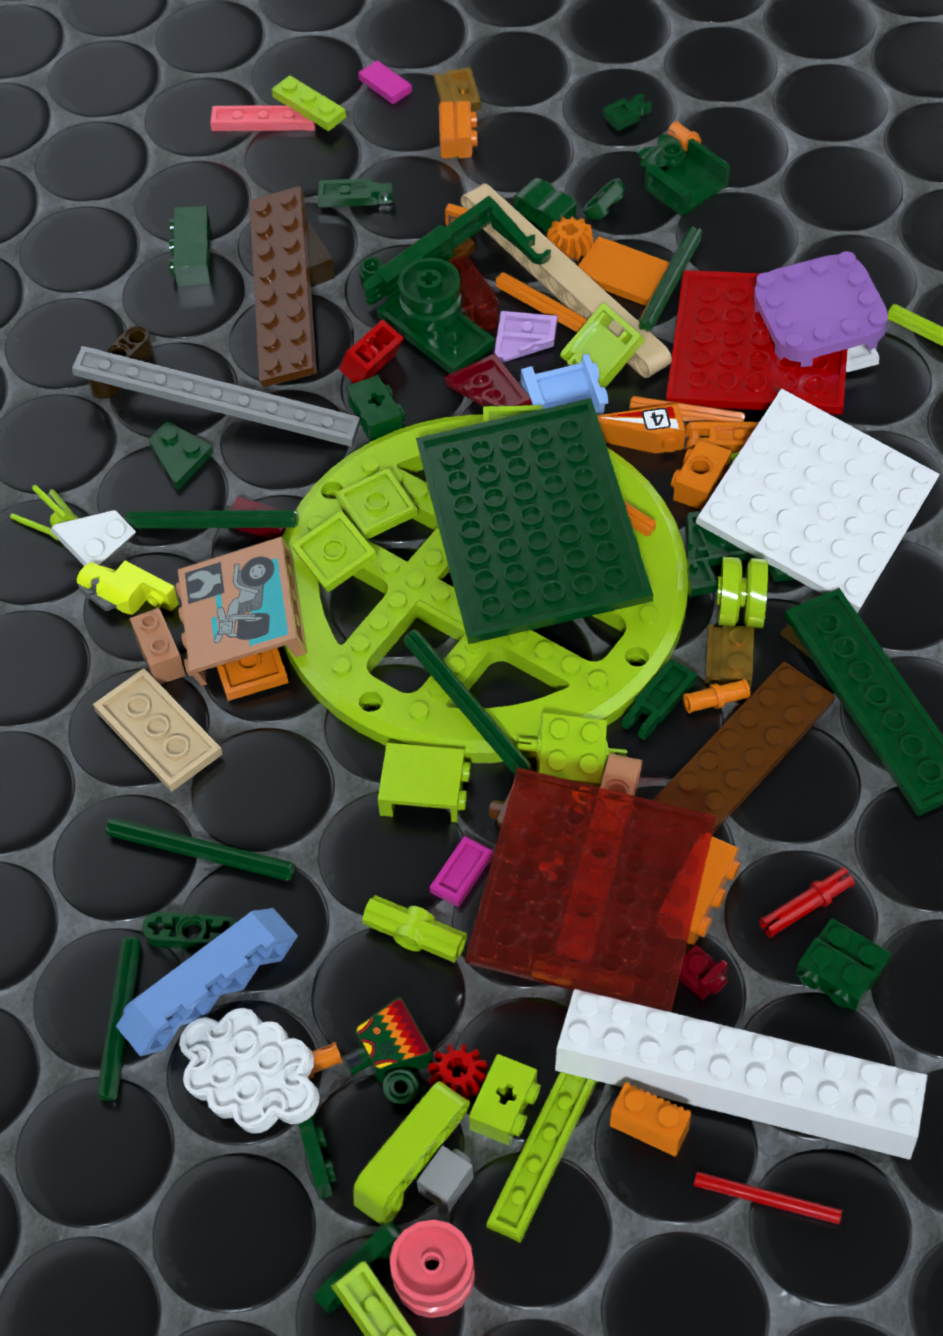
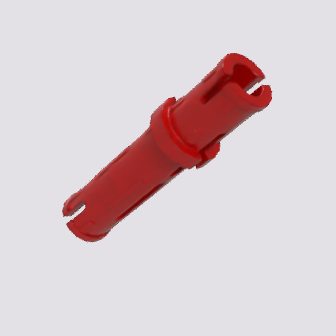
M841 867L821 882L818 880L810 884V889L767 916L760 918L761 928L765 929L768 927L769 930L765 931V934L772 938L775 934L819 906L826 907L832 902L833 897L855 885L852 875L845 878L849 871L845 867Z

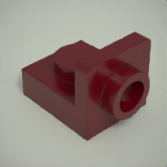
M696 945L673 966L672 973L703 1000L711 992L716 994L725 986L728 981L726 976L729 964L724 960L717 963Z

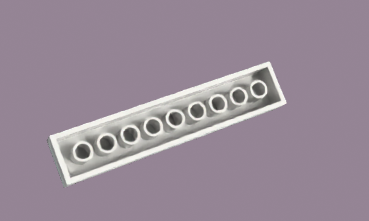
M574 989L558 1042L555 1065L556 1071L623 1087L624 1083L630 1082L631 1086L636 1085L637 1089L643 1088L644 1093L649 1091L651 1095L656 1094L659 1097L909 1160L918 1138L927 1075L577 989Z

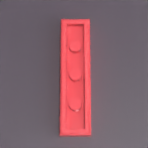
M287 105L212 106L210 122L211 131L315 130L316 124Z

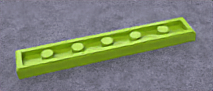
M560 1072L486 1223L488 1228L521 1242L597 1081Z

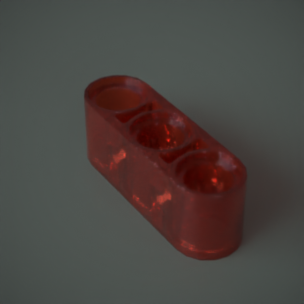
M459 256L451 259L450 263L458 270L461 279L460 294L463 309L470 319L483 330L488 331L496 328L499 324L498 298L469 258Z

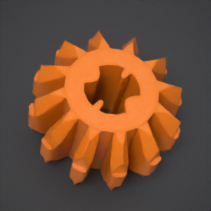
M574 216L571 219L561 217L560 222L553 221L547 233L548 240L569 259L574 258L578 262L581 256L587 254L594 242L591 225L586 224L584 218L575 220Z

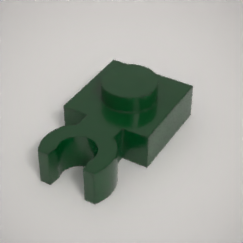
M642 93L635 95L630 102L623 98L604 107L603 117L619 131L638 122L640 115L649 114L652 111V102L649 101L643 104L644 95Z

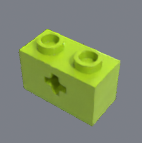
M497 1054L470 1112V1130L510 1146L514 1135L519 1137L524 1129L527 1116L523 1114L528 1103L534 1105L539 1095L541 1084L537 1083V1069ZM508 1097L513 1099V1101L508 1100L506 1105L501 1104V1102H505Z

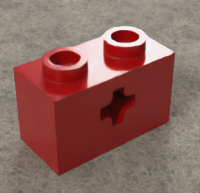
M382 319L346 352L338 370L353 383L373 377L396 355L404 338Z

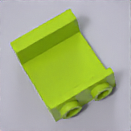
M387 743L378 794L380 816L393 817L394 806L398 804L450 809L451 822H458L459 811L466 809L467 791L462 790L463 782H469L471 763L465 762V749Z

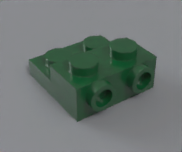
M831 918L818 939H814L799 961L795 976L799 977L805 986L811 989H818L830 996L831 1000L838 1006L848 1007L856 1012L888 964L892 953Z

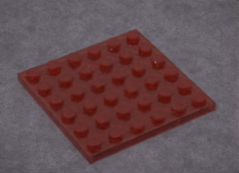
M517 768L465 963L572 991L577 989L671 1012L717 816Z

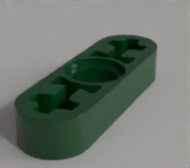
M154 912L145 918L142 929L147 942L152 946L201 950L222 934L225 929L237 923V921L228 916ZM158 924H163L165 929H162L159 935H155L153 930L158 928ZM175 924H177V925H176V934H177L176 937H174V936H173V933H172V931H175V927H174ZM190 925H198L202 928V931L196 938L189 939L183 936L185 928ZM208 927H211L212 932H210V939H208Z
M392 1221L383 1225L320 1286L314 1295V1300L326 1313L336 1310L342 1304V1301L331 1285L362 1261H365L374 1273L391 1256L393 1245L402 1231Z

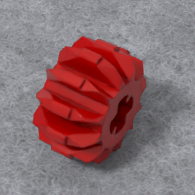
M465 1043L460 1046L459 1051H454V1047L451 1044L447 1046V1054L436 1051L434 1055L436 1063H430L428 1066V1072L432 1075L428 1079L429 1086L432 1088L434 1084L440 1081L469 1102V1094L478 1097L481 1091L480 1086H483L487 1075L484 1073L487 1071V1063L485 1060H479L480 1052L475 1049L467 1053V1045ZM456 1071H462L460 1073L461 1077H453V1075L456 1076Z

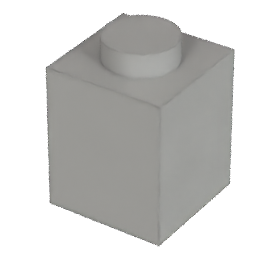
M442 1145L417 1180L419 1194L449 1213L474 1178L473 1165L470 1164L471 1160L460 1150L453 1149V1151H450Z

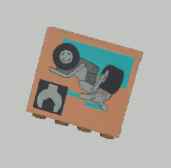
M282 537L178 569L179 582L176 583V590L182 602V607L179 608V616L185 629L181 637L188 658L184 659V664L190 677L194 676L201 686L207 685V669L287 645L295 657L307 654L293 557Z

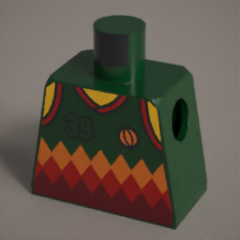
M401 996L357 1026L355 1036L359 1048L343 1056L351 1075L370 1067L378 1082H384L386 1075L394 1069L405 1068L411 1072H416L428 1068L429 1064L433 1063L432 1052Z

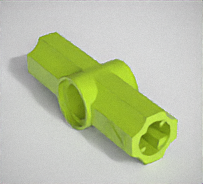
M376 895L372 899L370 898L362 917L364 925L392 936L402 947L415 952L423 949L454 963L460 958L467 940V933L436 921L434 916L423 908L410 906L407 909Z

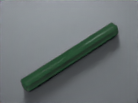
M126 936L121 941L97 1088V1096L103 1101H114L118 1095L126 1038L116 1025L124 1014V1008L133 1000L141 942L137 937Z

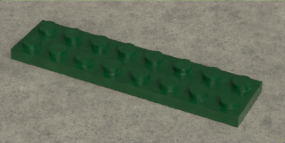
M837 588L785 610L784 619L917 816L942 806L943 735L841 589Z

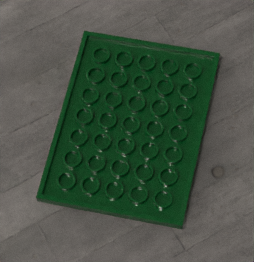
M592 398L416 438L468 645L653 602V592Z

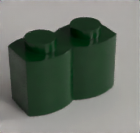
M534 178L514 195V209L526 220L535 222L539 228L547 233L553 221L560 222L561 217L571 219L574 216L576 218L577 203L573 197L561 191H556L551 183L542 179Z

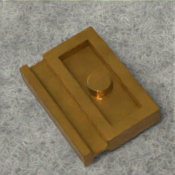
M471 67L445 71L444 75H438V72L434 73V81L440 103L469 101L471 103V111L481 110V100Z
M713 624L708 625L705 683L717 681L719 684H727L746 679L748 685L751 686L754 628L746 626L713 627Z

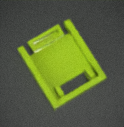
M603 302L562 350L560 356L565 361H568L567 363L571 366L581 363L582 355L589 354L591 363H596L600 375L598 380L600 388H606L646 339ZM613 320H616L627 330H624L619 337L615 336L607 328Z

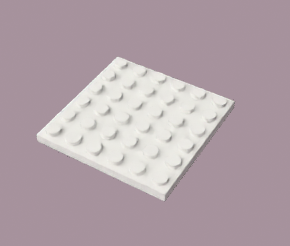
M781 389L700 512L696 524L759 559H767L769 565L780 569L821 594L840 588L858 613L940 474Z

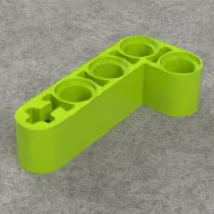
M439 1081L434 1084L359 1175L354 1185V1206L381 1226L393 1221L402 1207L404 1191L464 1118L470 1102Z

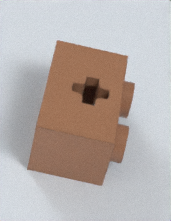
M160 608L130 618L136 641L151 676L160 685L185 676L180 654Z

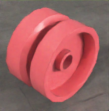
M438 1220L421 1221L405 1229L393 1245L390 1256L391 1274L395 1292L405 1307L416 1315L436 1318L448 1316L463 1306L471 1295L475 1274L471 1246L460 1230L447 1222Z

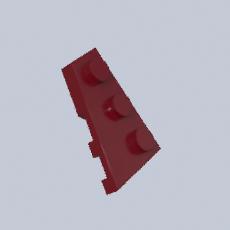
M496 354L490 355L444 377L447 387L483 407L532 406L531 398Z

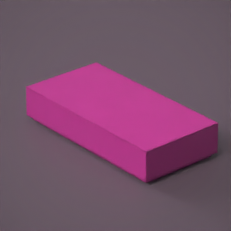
M378 60L358 72L360 81L391 104L398 102L412 92L411 84Z
M464 836L431 884L430 893L459 908L493 857V850Z

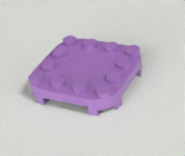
M846 251L837 255L820 257L778 268L767 273H761L757 276L754 292L755 311L760 312L774 341L775 354L780 360L785 357L792 361L801 362V367L812 366V361L815 357L864 345L866 350L869 351L877 347L878 341L887 330L888 314L886 307L865 267L860 261L855 259V255L852 252Z

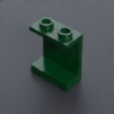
M691 138L688 140L687 157L684 163L677 167H670L666 171L661 170L655 164L645 169L644 189L683 217L728 186L730 165L709 151L704 145Z

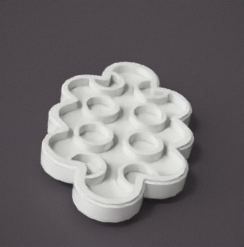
M237 1008L228 1012L220 1022L203 1017L194 1020L184 1028L180 1036L179 1045L181 1052L190 1060L184 1071L183 1081L185 1088L195 1098L207 1100L210 1109L217 1116L224 1119L234 1117L235 1121L245 1131L261 1133L269 1129L278 1118L289 1124H299L308 1120L315 1113L319 1105V1093L316 1086L308 1079L314 1063L312 1051L302 1041L289 1039L287 1032L278 1023L272 1021L262 1022L252 1010Z

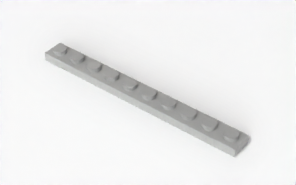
M85 346L81 347L72 367L73 375L351 447L360 425V417Z

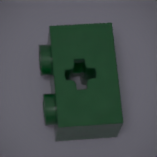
M379 375L346 386L348 405L354 416L360 417V426L369 442L403 428L402 421L406 419L404 410L400 404H395L390 386L388 384L384 385Z

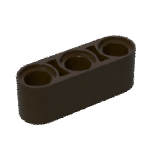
M136 325L128 328L104 350V352L143 362H148L154 353L148 329ZM88 379L91 393L98 399L110 398L121 388Z

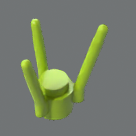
M37 485L32 486L33 491L54 511L50 517L52 527L55 524L79 519L55 490L51 489L49 491L54 499L53 501ZM14 513L10 515L11 519L44 532L59 541L50 531L51 528Z

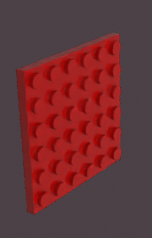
M683 270L666 401L711 408L768 410L780 390L783 389L828 414H843L848 349L813 358L812 366L801 367V362L792 361L785 357L780 360L775 354L774 341L760 312L755 311L754 292L757 276L761 273Z

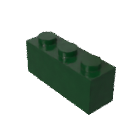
M207 205L174 208V219L169 220L171 236H174V239H169L170 254L174 256V259H169L170 275H175L177 287L210 284V220Z

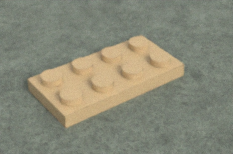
M144 668L93 704L97 714L171 792L223 755L221 747Z

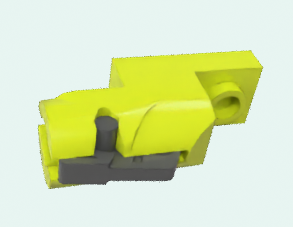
M124 561L116 571L90 562L82 568L77 576L80 592L104 611L116 608L121 612L133 615L147 600L156 608L162 607L172 612L179 604L173 585L127 561Z

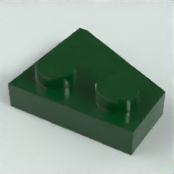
M166 421L149 438L151 449L159 458L164 471H167L173 486L178 490L214 453L212 445L169 421Z

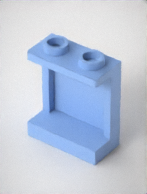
M589 354L582 355V362L579 364L535 374L533 367L521 369L520 384L531 398L532 405H542L543 409L592 398L598 416L604 415L605 404H608L606 389L604 387L600 388L598 383L600 379L598 366L596 363H591Z

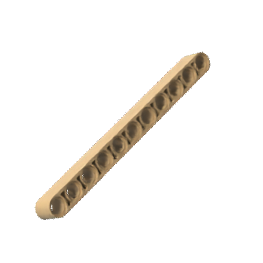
M484 183L461 196L462 207L470 209L489 195L527 237L535 234V245L531 246V248L536 253L541 254L546 249H551L550 260L545 264L537 265L491 227L492 223L483 228L566 307L589 319L604 302L640 333L646 341L627 363L642 377L649 378L671 364L670 352L661 341L650 331L640 330L638 328L639 321L488 184ZM613 320L607 327L617 337L624 330L627 331L616 320Z

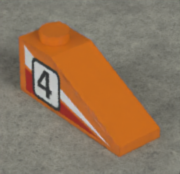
M678 404L597 416L605 443L655 454L684 449L686 430Z

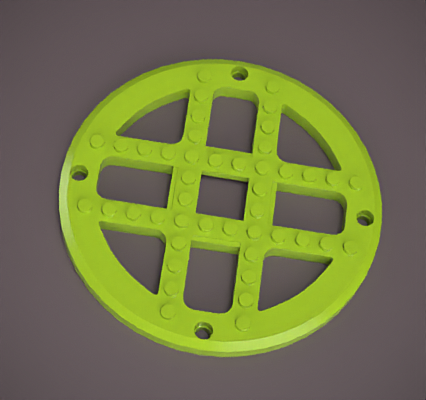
M483 415L444 417L393 431L352 452L332 467L300 502L296 509L299 515L298 526L286 528L282 539L290 549L293 557L307 654L295 657L287 645H284V648L302 682L316 699L338 719L359 733L383 745L395 743L465 749V762H503L461 710L455 708V703L432 676L417 691L403 693L370 674L414 620L418 618L459 641L443 661L468 690H470L488 666L498 661L510 663L558 690V692L525 703L484 708L515 746L517 745V737L537 738L540 732L541 715L543 713L607 720L608 726L634 705V700L666 665L675 650L686 614L688 596L687 558L679 529L664 500L634 466L607 448L623 500L656 521V529L650 536H644L633 529L653 592V602L593 615L595 618L623 633V636L603 660L597 662L585 660L532 630L468 645L454 587L442 581L448 574L449 567L429 489L426 482L411 474L423 470L416 438L483 423ZM389 468L418 510V516L413 519L435 531L408 562L366 540L374 549L378 558L353 576L383 592L385 596L347 641L340 645L337 643L323 612L320 595L321 584L294 552L291 545L340 510L349 519L338 500L332 499L336 498L335 492ZM640 663L642 666H632L630 664ZM370 707L378 708V710L373 712L365 711ZM519 750L525 758L535 756V752Z

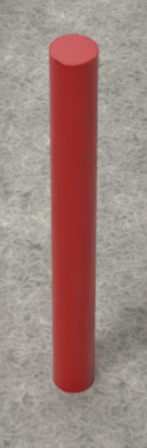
M701 1172L696 1174L695 1187L840 1224L841 1209Z

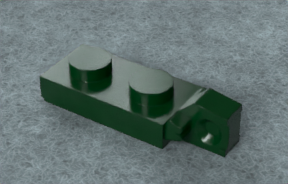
M372 178L319 181V207L368 206L393 203L392 183L379 184L372 182Z

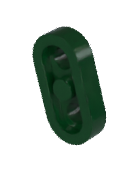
M616 178L602 187L582 209L587 219L591 220L594 218L597 221L603 218L609 212L607 208L624 196L622 193L625 190L624 184L619 178Z

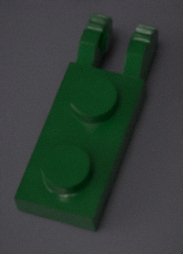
M670 659L634 700V705L623 718L621 726L629 730L639 719L641 713H644L649 717L641 725L637 735L643 740L647 739L655 730L657 724L665 719L682 699L683 694L687 693L697 681L698 674Z

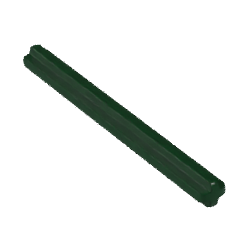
M692 226L687 230L639 318L638 328L640 330L644 329L649 332L655 326L682 276L683 270H685L702 238V230L700 228L696 229Z
M297 510L128 511L125 515V521L133 529L295 528L298 526L299 515Z
M412 630L406 634L404 644L513 774L518 778L527 774L531 767L529 761L419 631Z
M110 818L106 826V834L108 836L286 881L292 879L295 870L293 862L118 818Z

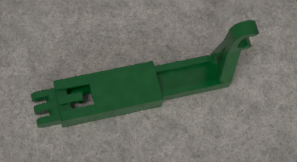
M488 195L446 227L440 224L379 268L376 274L363 283L365 301L368 305H373L383 297L390 300L399 293V274L406 265L417 259L427 257L440 258L447 261L454 256V249L490 223H492L491 227L517 247L534 264L542 265L547 263L551 258V249H546L541 254L536 253L531 248V246L535 245V234L527 237L504 210Z

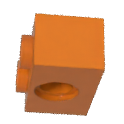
M699 439L693 449L689 448L686 452L683 468L681 470L677 469L671 481V486L674 487L673 500L702 510L729 470L732 451Z

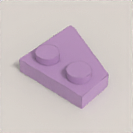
M501 311L494 354L503 363L553 347L557 328V316Z

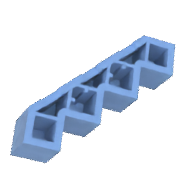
M274 908L251 911L128 1003L116 1027L140 1056L164 1051L179 1027L189 1024L198 1018L207 1017L220 995L244 990L259 965L282 961L298 935Z

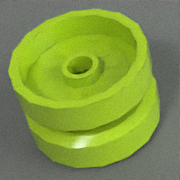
M723 557L721 576H718L717 585L718 625L735 626L739 619L740 607H744L743 618L746 627L763 628L768 584L767 559L751 558L747 564L745 578L742 577V562L739 557Z

